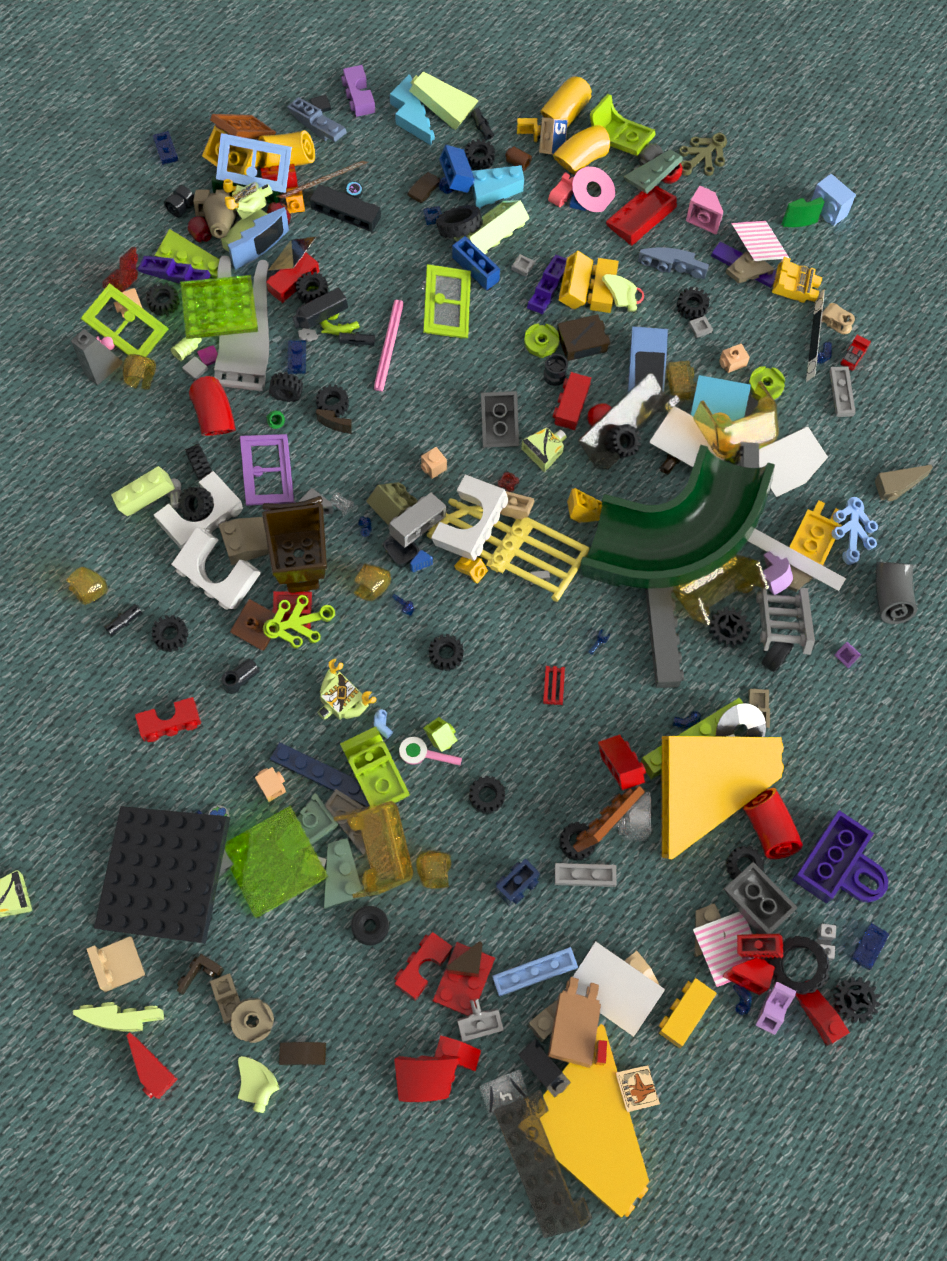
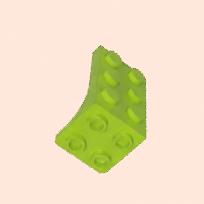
M607 94L590 113L591 126L601 125L607 130L611 147L638 156L656 135L655 129L632 122L619 115L613 106L612 95Z

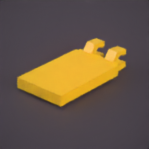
M818 500L813 511L807 510L789 548L823 566L835 541L832 537V530L842 525L833 520V514L839 511L837 508H835L830 519L820 515L825 503Z

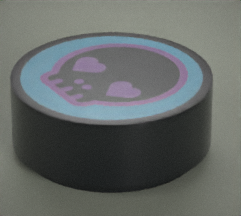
M356 181L349 182L346 185V194L354 198L361 197L363 193L362 185Z

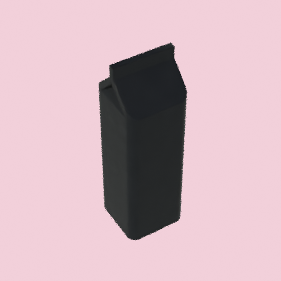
M338 287L299 307L296 315L292 317L295 328L309 329L348 309L347 299Z

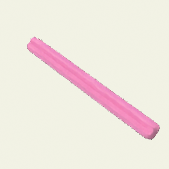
M395 300L374 383L375 391H383L403 309V301Z

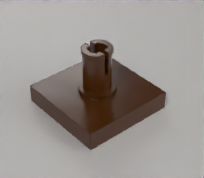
M249 599L230 632L264 651L271 638H268L263 633V625L266 621L274 619L276 614ZM269 627L271 632H275L274 627Z

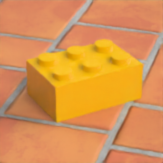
M214 126L202 156L217 167L221 133H228ZM229 145L227 171L247 175L246 170L248 167H251L253 149ZM258 150L256 153L255 162L256 169L264 154L262 151Z

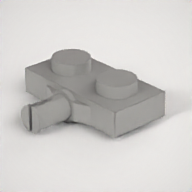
M479 999L470 1000L472 1014L457 1019L462 1042L504 1031L498 1008L481 1011Z

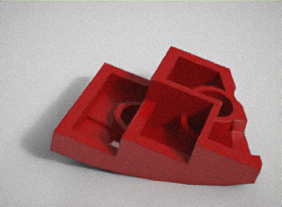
M421 1055L418 1058L396 1057L394 1062L399 1101L428 1102L447 1099L450 1095L451 1084L456 1076L454 1073L461 1061V1057L443 1055L441 1057Z

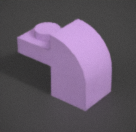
M769 551L764 554L768 568L761 572V576L766 587L773 595H776L791 584L793 574L787 557L781 560L779 556L775 557Z
M776 982L765 998L756 1026L775 1035L784 1021L786 1010L794 999L796 991Z

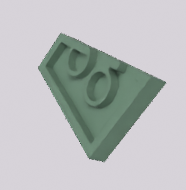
M670 149L623 177L629 184L647 194L683 159L680 154Z
M315 793L307 806L301 810L300 815L288 827L276 844L287 860L290 861L339 825Z
M348 838L328 844L324 909L364 897Z

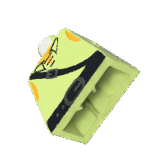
M545 428L524 439L521 449L545 472L563 453L564 445L562 441L567 437L562 430L553 434L548 428Z
M17 870L1 878L0 917L31 912L32 907L23 874Z

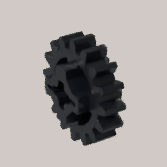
M727 607L724 608L723 612L720 609L717 610V613L712 615V620H710L708 625L711 627L709 633H714L712 640L718 639L717 644L724 643L725 648H727L728 644H731L732 648H735L736 643L741 646L743 640L746 641L751 632V629L748 628L751 622H746L748 616H741L742 610L735 612V607L731 611ZM742 631V633L739 636H736L737 632Z
M850 977L848 981L843 980L841 982L842 986L839 985L835 988L839 993L833 995L834 998L838 999L834 1006L840 1007L837 1013H844L845 1021L851 1018L852 1024L857 1023L858 1020L860 1024H863L866 1019L870 1021L873 1019L872 1015L878 1014L875 1007L881 1006V1003L876 1002L880 994H874L876 986L870 988L869 980L863 983L862 977L857 978L856 981L854 977ZM853 986L859 987L856 991L848 989L849 987ZM856 996L859 997V999H858V1001L860 1002L859 1004H856V1003H855L856 999H855L854 997H856ZM859 1009L865 1011L864 1014H855Z

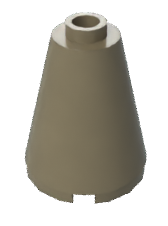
M216 193L214 196L210 195L203 205V213L210 232L216 238H224L228 234L238 213L236 209H228L226 207L225 197L230 196L223 193Z

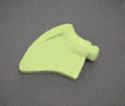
M611 274L604 275L602 280L612 293L616 306L626 307L629 312L636 311L635 292L637 287L623 277Z
M241 1056L238 1059L241 1075V1088L238 1099L255 1103L253 1110L263 1113L265 1106L268 1105L271 1094L279 1090L278 1082L273 1073L262 1063Z

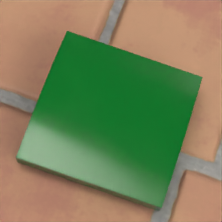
M820 197L806 203L804 198L788 203L781 225L783 227H803L817 223L825 201Z

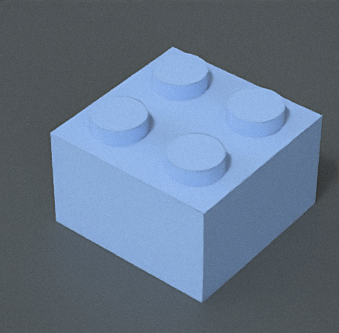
M830 174L816 185L811 201L822 197L825 203L820 215L823 216L827 223L835 226L848 215L856 194Z

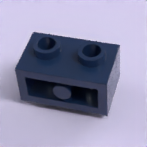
M526 858L521 863L518 861L510 869L512 872L508 876L504 875L496 882L495 892L509 907L513 903L515 905L524 898L523 893L527 889L531 891L539 883L540 873Z

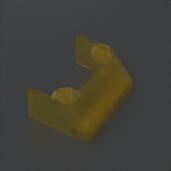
M762 381L758 382L751 396L758 401L757 410L759 413L733 422L725 413L712 414L704 400L700 401L693 420L717 457L725 459L734 456L740 442L759 443L760 447L774 442L778 437L779 428L776 402Z
M735 554L732 559L707 576L690 583L674 586L673 592L693 620L710 625L711 622L708 617L710 606L735 591L748 593L755 586L764 589L770 587L759 561Z
M393 801L363 807L333 817L334 821L348 819L351 829L355 831L361 830L370 869L366 870L362 877L365 889L352 894L353 898L379 895L412 879L413 868L398 807Z

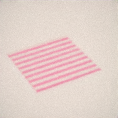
M766 221L731 223L754 261L783 259L784 256L789 258Z
M740 912L693 929L717 987L731 982L723 977L727 970L755 958L749 957L747 959L745 957L743 959L737 953V935L752 934L748 922Z

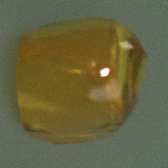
M129 354L123 364L124 382L130 387L137 388L140 380L143 379L141 389L149 390L156 370V362L143 355Z
M364 563L354 579L357 584H360L354 594L366 601L375 600L389 587L391 583L390 572L379 566Z
M84 566L74 571L66 580L71 584L68 589L77 596V599L83 605L97 600L108 591L105 579Z
M435 850L419 852L415 864L423 887L430 889L449 887L448 871L451 868V856L449 853Z

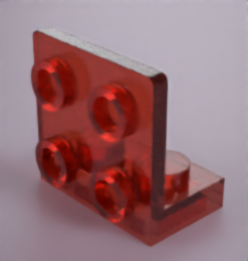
M131 247L120 257V269L113 271L103 281L104 289L110 283L120 292H124L137 280L138 271L136 270L138 254H136V247Z

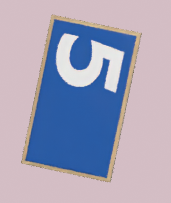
M542 118L540 153L554 154L566 141L568 119Z

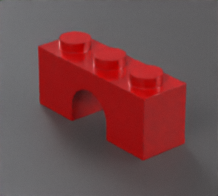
M191 697L174 702L175 714L169 720L159 719L155 709L135 714L143 741L154 742L160 736H174L180 730L196 729L197 725L201 724L194 698Z
M433 932L430 936L427 934L424 936L419 944L421 946L417 953L413 952L407 960L408 966L405 970L400 969L394 978L396 980L395 987L414 1001L417 1000L428 985V981L419 974L421 964L431 961L441 967L453 949V946Z

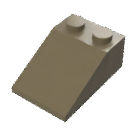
M263 517L239 518L218 524L231 565L237 564L239 560L247 561L269 554Z

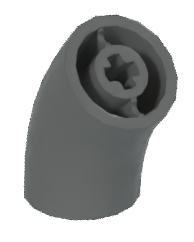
M876 562L877 601L882 620L886 623L900 624L910 620L917 613L918 609L913 589V564Z

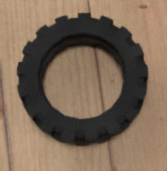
M475 205L458 206V208H451L449 211L443 212L444 214H440L439 218L436 219L440 236H443V238L448 237L449 239L454 237L460 238L463 235L467 236L469 233H474L476 229H479L480 225H483L480 209Z
M795 936L785 939L786 941L783 942L784 956L771 959V965L775 967L773 975L778 983L795 990L796 993L806 994L815 992L828 979V971H830L828 955L824 948L811 938ZM802 947L814 953L817 958L818 967L812 979L807 982L798 983L787 977L783 964L785 957L790 951Z

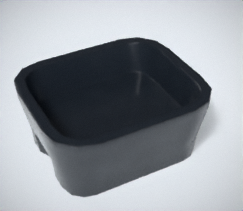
M390 536L383 543L386 553L399 568L405 567L419 552V548L414 541L404 548L395 538Z

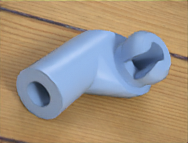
M380 709L374 715L373 726H376L379 733L388 739L393 731L386 726L387 712Z

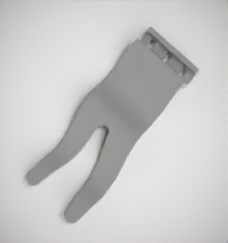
M222 256L219 260V351L214 371L215 378L219 380L222 387L264 391L266 368L269 359L266 284L269 264L266 260H260L257 264L251 305L247 316H241L238 312L231 276V259L229 256ZM223 374H226V380H222ZM239 376H243L242 382L238 381ZM255 378H259L258 384L255 383Z

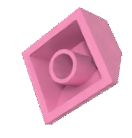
M699 186L690 201L686 221L713 234H717L723 215L722 207L715 192Z

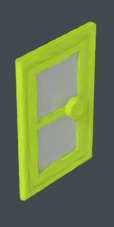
M427 264L423 333L468 338L471 271Z

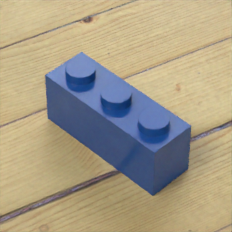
M445 145L439 160L449 188L468 193L470 187L474 185L475 178L464 149Z
M466 236L452 245V258L464 270L471 271V276L486 291L499 282L500 268Z

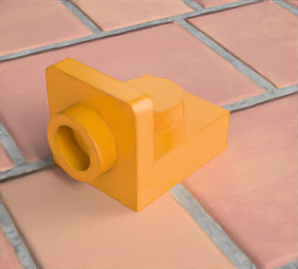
M288 188L286 189V192L293 190L295 188ZM302 191L286 197L287 209L290 213L305 211Z

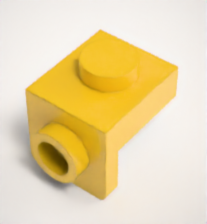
M517 118V134H533L534 142H537V137L541 135V125H538L537 118Z
M462 556L454 565L456 570L469 575L474 583H478L488 572L484 562L478 557L473 561Z

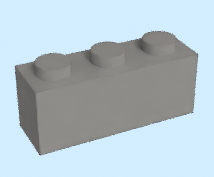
M432 493L421 497L415 505L408 507L404 513L391 520L389 523L390 535L405 548L446 517V505Z

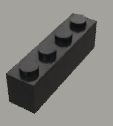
M319 184L310 198L312 210L373 232L381 218V208L377 205L354 198L344 192L333 190L328 186Z

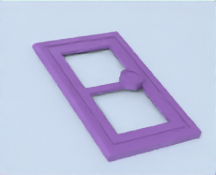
M287 434L240 436L246 506L263 505L264 503H293L294 495ZM278 445L280 467H253L251 446ZM281 471L283 494L255 495L254 476L260 477L263 472Z

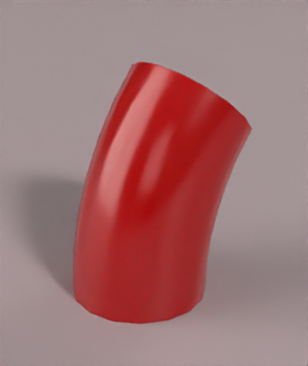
M205 376L194 381L189 389V398L192 401L198 418L201 435L213 436L236 431L230 403L219 380L212 376Z
M776 788L764 790L743 806L767 858H787L802 849L803 844L799 833Z

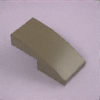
M748 689L749 704L761 711L766 722V728H770L769 690Z
M229 973L210 981L225 1024L230 1023L231 1012L240 1003L233 979Z

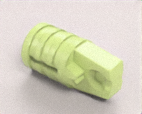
M195 331L190 336H186L171 348L172 354L178 360H184L198 347V344L202 341L201 335Z

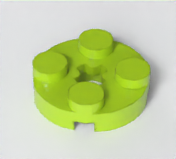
M534 324L525 333V347L531 354L539 358L552 355L559 346V333L549 324ZM538 338H545V342H539Z
M762 366L752 372L748 384L751 385L750 391L754 396L762 401L774 400L782 394L785 387V378L778 369ZM763 381L770 382V385H764Z

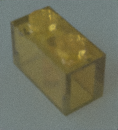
M690 361L668 362L666 373L672 402L693 400L697 383H694L693 380L694 368L690 366Z

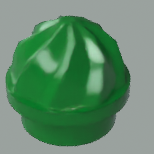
M271 411L267 415L266 421L271 428L279 429L284 425L285 418L280 411Z

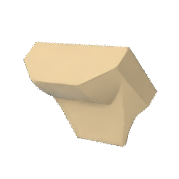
M506 491L508 503L505 508H502L500 514L516 519L528 517L534 504V498Z

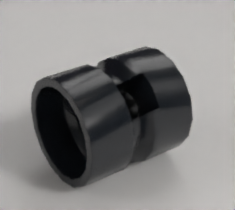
M179 185L173 191V195L171 194L164 200V206L169 213L177 218H181L186 210L194 204V194L184 185Z
M552 354L546 358L543 376L549 385L559 386L564 383L567 376L568 361L563 355Z

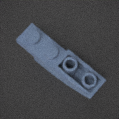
M299 97L287 106L288 110L299 122L324 141L330 139L336 142L347 133L344 126L322 115L321 109Z
M657 247L641 249L638 262L642 265L657 268L660 272L670 273L671 269L674 268L680 273L691 274L694 278L705 279L709 264L695 260V253L674 248Z

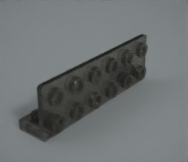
M648 373L580 437L578 442L596 469L609 470L620 459L617 452H609L611 448L606 447V445H609V442H606V439L609 438L606 436L607 433H610L609 430L616 425L631 424V427L635 426V431H638L657 412H669L679 402V399L676 395H665L653 374ZM624 434L620 435V444L622 446L627 442Z
M538 1090L522 1100L496 1108L494 1113L543 1236L548 1238L580 1229L592 1216L584 1196L576 1198L574 1201L572 1200L540 1120V1117L547 1113L549 1109L541 1090Z

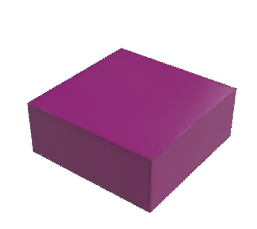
M214 345L197 351L201 362L206 366L216 363L218 353Z

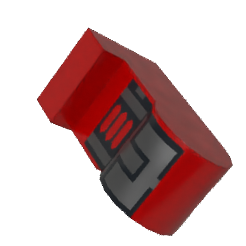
M857 334L840 365L849 367L853 371L866 353L871 341Z

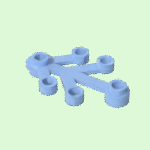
M857 497L850 498L846 503L845 509L833 514V520L837 523L844 521L846 516L851 514L848 523L832 530V537L836 540L842 538L850 530L849 548L842 554L843 561L848 565L854 564L860 557L859 551L856 550L857 534L867 550H871L877 545L876 540L868 537L866 532L873 533L878 529V525L875 521L868 519L863 511L864 504ZM858 518H859V519L862 521V523L865 525V530H866V532L864 531V529L862 528V526H861L860 523L858 522Z

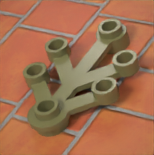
M716 133L712 138L692 137L690 141L692 147L681 146L679 154L683 157L688 156V154H698L691 161L681 162L683 168L682 175H690L693 167L704 158V174L707 176L713 175L714 167L712 166L711 152L716 149L715 165L723 166L725 163L723 148L727 144L726 136L722 133ZM699 145H709L707 147H698Z

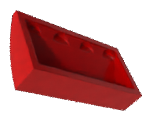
M655 186L647 194L641 191L606 221V225L632 246L677 208V197L658 186Z

